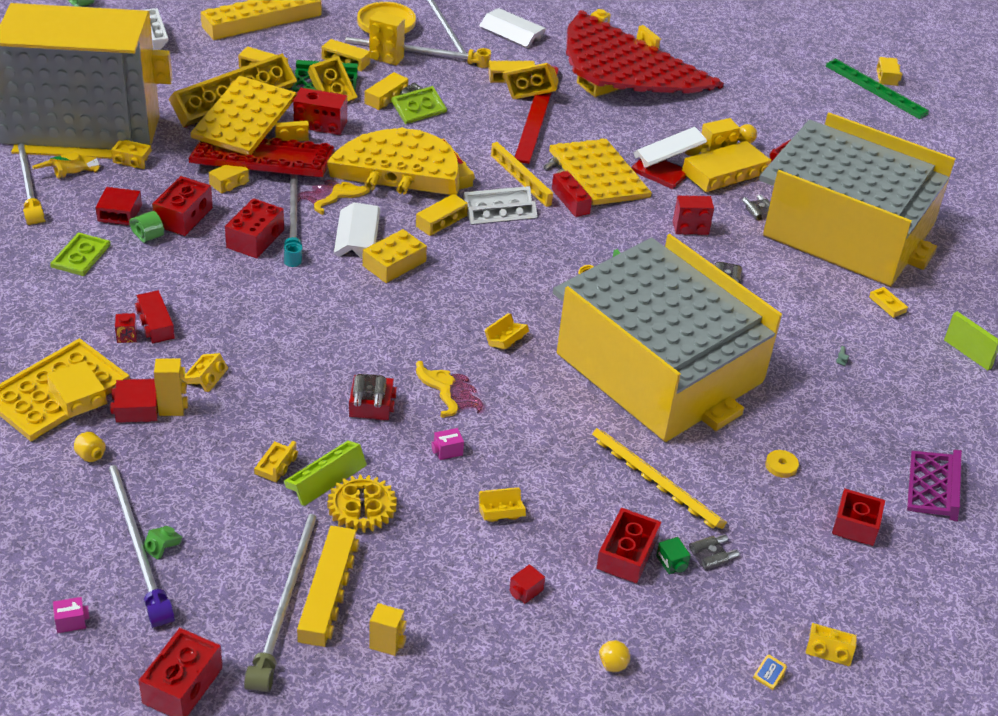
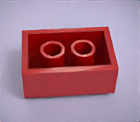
M621 507L599 550L596 569L637 584L656 545L662 522Z

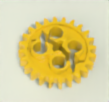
M361 474L358 479L351 476L350 481L343 479V484L336 483V488H331V494H328L327 509H329V516H332L333 522L338 521L339 527L344 524L349 529L354 527L356 532L358 528H361L363 533H365L366 528L374 531V526L381 529L382 522L388 524L389 518H394L397 506V497H395V491H391V485L386 486L385 480L379 483L378 477L371 480L370 475L363 479ZM362 488H365V489H364V507H365L364 512H365V517H367V519H366V518L359 519V517H361V504H360V491H359V489H362Z

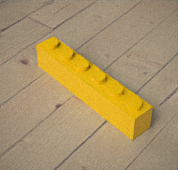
M330 525L298 624V643L325 647L327 639L332 638L334 629L332 621H337L339 607L337 605L342 603L344 598V590L342 588L343 585L347 586L349 581L348 568H353V552H357L359 548V539H356L355 529Z

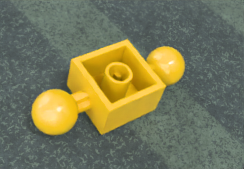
M731 118L704 123L701 134L706 138L707 142L684 153L688 156H694L700 152L704 153L736 144L738 141H748L751 144L757 138V130L751 124H744L739 127Z

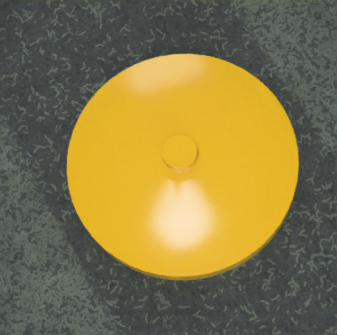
M394 2L371 3L362 7L357 13V24L367 33H369V19L377 11L405 18V34L410 32L416 24L415 13L409 7Z

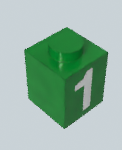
M679 537L659 542L656 554L668 574L685 571L688 568L691 556Z

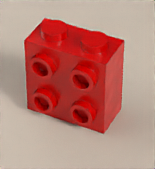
M106 187L95 207L97 221L130 225L129 220L136 217L142 207L141 191Z
M354 375L349 399V417L389 420L390 412L394 413L395 401L392 398L396 399L397 387H394V379L384 378V394L381 407L378 408V403L377 407L374 406L375 384L378 377L368 378L363 376L365 383L361 405L358 406L357 400V406H355L356 377L360 375ZM368 387L372 388L373 395L371 396L365 394Z
M155 379L116 380V388H112V400L114 402L110 404L111 415L115 414L116 423L158 420Z

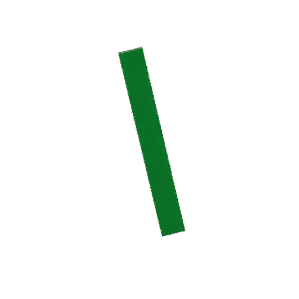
M836 58L826 63L825 67L918 119L929 114L928 109Z

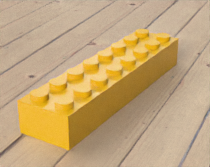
M248 0L200 11L201 26L213 40L322 15L321 0Z
M283 53L174 91L168 100L182 127L200 122L239 76L283 89L291 88L297 80Z

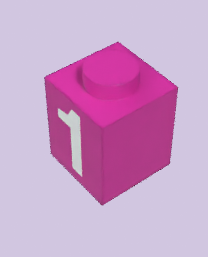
M458 428L434 432V441L431 442L432 451L434 454L437 453L440 460L462 456L464 440Z
M82 597L53 601L57 634L86 629L85 620L90 619L88 605L83 606Z

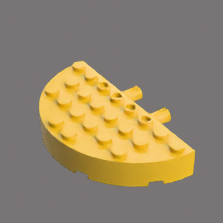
M395 128L362 134L341 146L327 162L330 177L364 182L368 190L370 188L374 190L376 184L397 187L396 190L401 195L402 192L405 195L408 189L457 195L460 187L458 161L452 148L437 136L421 130Z

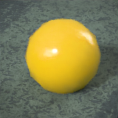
M607 641L599 650V656L606 671L612 673L621 672L630 663V651L620 641Z

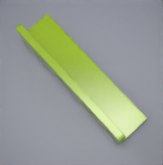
M347 440L284 480L286 488L296 491L300 504L306 506L335 487L336 483H341L343 479L349 478L366 467L367 463L361 445Z

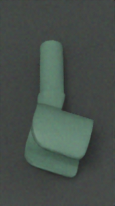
M841 346L836 363L845 366L849 356L845 354V347Z

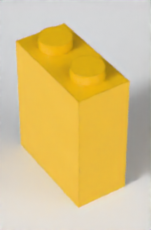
M86 361L47 374L49 390L68 418L107 404L105 388Z

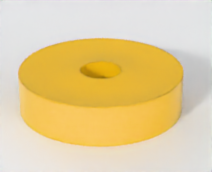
M774 450L767 455L765 466L771 474L781 478H788L796 474L799 461L794 454L788 451Z

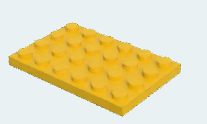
M239 76L190 132L191 138L245 155H251L293 103L297 93Z
M607 139L550 145L549 151L565 171H569L592 197V205L651 197L652 192Z
M79 338L0 383V417L28 440L33 441L69 419L49 390L47 374L86 361L105 388L106 396L112 393V388H116V380H129L130 375Z

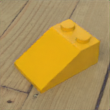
M339 56L310 65L308 74L316 90L347 95V102L358 98Z

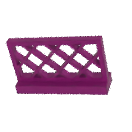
M953 449V454L911 450L908 511L947 515L949 520L958 522L962 450ZM915 458L925 459L926 462L920 464ZM937 461H948V463L941 466ZM932 465L936 470L930 472L926 467ZM921 471L925 476L919 478L914 473ZM942 473L946 478L940 480L936 475ZM931 479L935 484L929 486L925 481ZM921 485L924 490L918 492L914 487ZM941 487L946 492L939 494L935 489ZM930 493V494H932L935 498H933V499H931V500L929 501V500H928L927 498H925L924 496H925L926 494ZM919 499L924 504L912 505V502ZM940 501L946 508L936 507L934 504Z

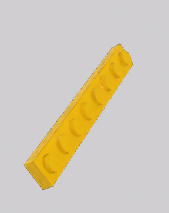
M598 428L594 430L592 435L597 438L596 442L604 448L608 446L612 449L611 453L619 459L623 457L627 460V466L635 471L638 468L642 471V477L650 482L654 480L658 483L656 486L664 493L670 492L673 494L672 499L680 505L685 503L689 506L688 511L697 517L701 515L705 518L704 523L713 529L715 527L721 529L725 527L727 521L605 431Z

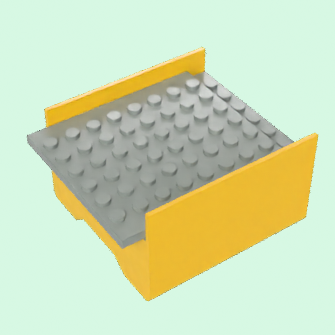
M10 3L0 23V143L14 144L11 151L12 154H19L18 144L22 143L28 155L59 156L75 151L83 156L112 159L111 149L119 140L152 145L160 117L157 84L171 85L173 78L170 51L153 50L149 11Z
M830 112L827 113L825 125L809 119L760 175L759 181L774 186L763 236L892 287L907 264L924 270L936 252L937 245L924 241V239L936 222L956 158Z
M671 234L667 235L665 246L651 237L553 288V294L563 301L557 354L664 442H668L701 420L713 430L718 431L743 415L744 407L735 399L760 385L766 377L782 313Z

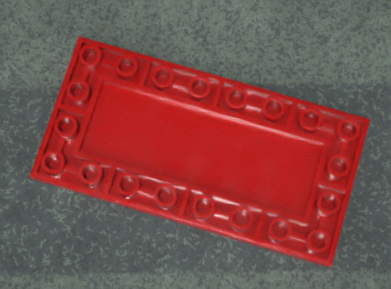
M264 138L251 155H245L199 141L189 156V163L213 166H239L250 170L323 177L328 167L327 162L334 154L335 146H330L328 143L314 144L311 141L302 143L294 139L284 141L280 138Z

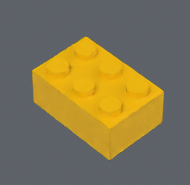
M377 11L369 19L370 59L397 66L404 58L405 18Z
M402 229L363 249V267L385 283H388L425 263L427 245Z

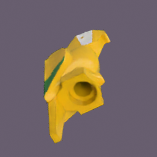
M73 151L33 165L32 169L51 166L57 178H64L66 174H75L84 170L96 173L99 171L100 164L97 158L83 156Z

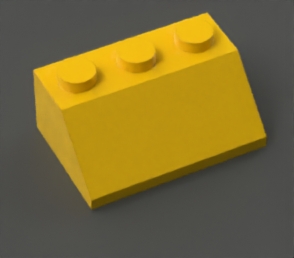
M549 63L503 72L512 99L556 91L559 82L554 67Z

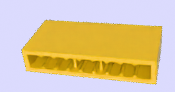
M743 141L684 159L682 171L705 192H709L760 176L771 163V159L748 141Z

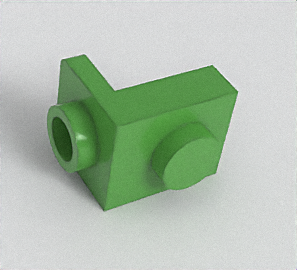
M169 526L151 529L147 534L144 550L155 559H160L165 548L181 543L182 536Z

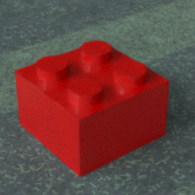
M677 195L673 216L675 234L709 235L714 213L711 196Z
M844 488L832 534L874 546L886 500Z

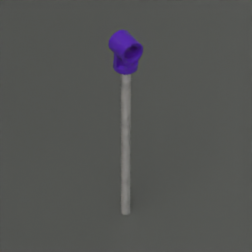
M112 465L109 467V471L148 589L144 602L151 627L155 628L175 622L173 609L166 592L162 589H157L116 465Z

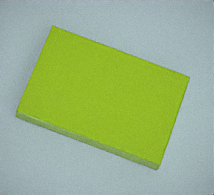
M433 86L398 95L391 99L405 124L447 112L446 106Z
M78 232L54 258L50 266L51 268L84 276L110 247L111 242Z
M958 311L953 313L944 341L987 371L990 370L998 353V338Z

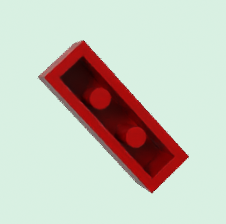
M562 171L553 174L552 191L574 217L590 214L592 197L570 172Z
M159 290L136 295L137 303H134L137 314H140L139 319L141 326H144L146 338L150 337L152 344L175 339L174 326Z

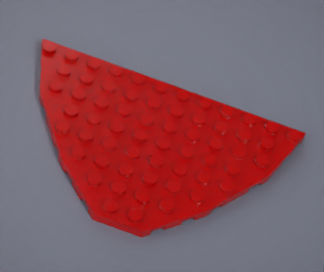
M579 10L567 27L566 55L569 56L570 66H573V73L597 86L613 85V88L616 89L634 88V91L646 92L648 90L674 93L675 90H682V93L702 92L703 89L714 90V87L721 89L724 86V82L720 81L719 78L712 77L707 72L700 71L695 66L686 64L681 59L674 58L669 53L658 50L655 46H649L645 41L638 40L633 35L626 34L621 29L610 26L607 22L599 21V18L588 15L586 11Z

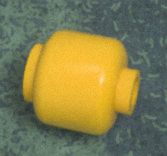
M93 432L82 433L74 441L75 453L86 462L99 460L106 449L105 442Z

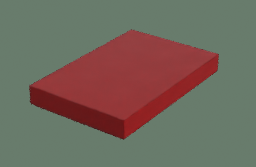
M640 159L631 166L636 174L671 189H674L687 177L682 171L683 167L666 160L645 168Z

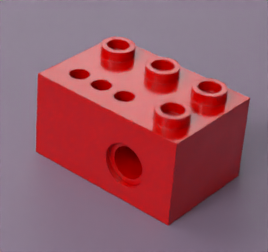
M300 88L293 100L294 122L308 121L309 130L341 135L347 123V95Z
M180 176L152 203L153 211L160 217L163 228L186 236L213 208L211 185Z
M253 198L225 225L226 248L257 259L285 230L284 208Z
M179 627L138 680L142 704L169 716H188L223 669L221 645Z

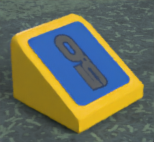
M768 654L753 678L774 690L785 676L787 665Z

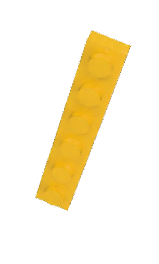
M498 142L492 143L491 157L524 187L530 186L531 194L545 207L551 206L553 192Z

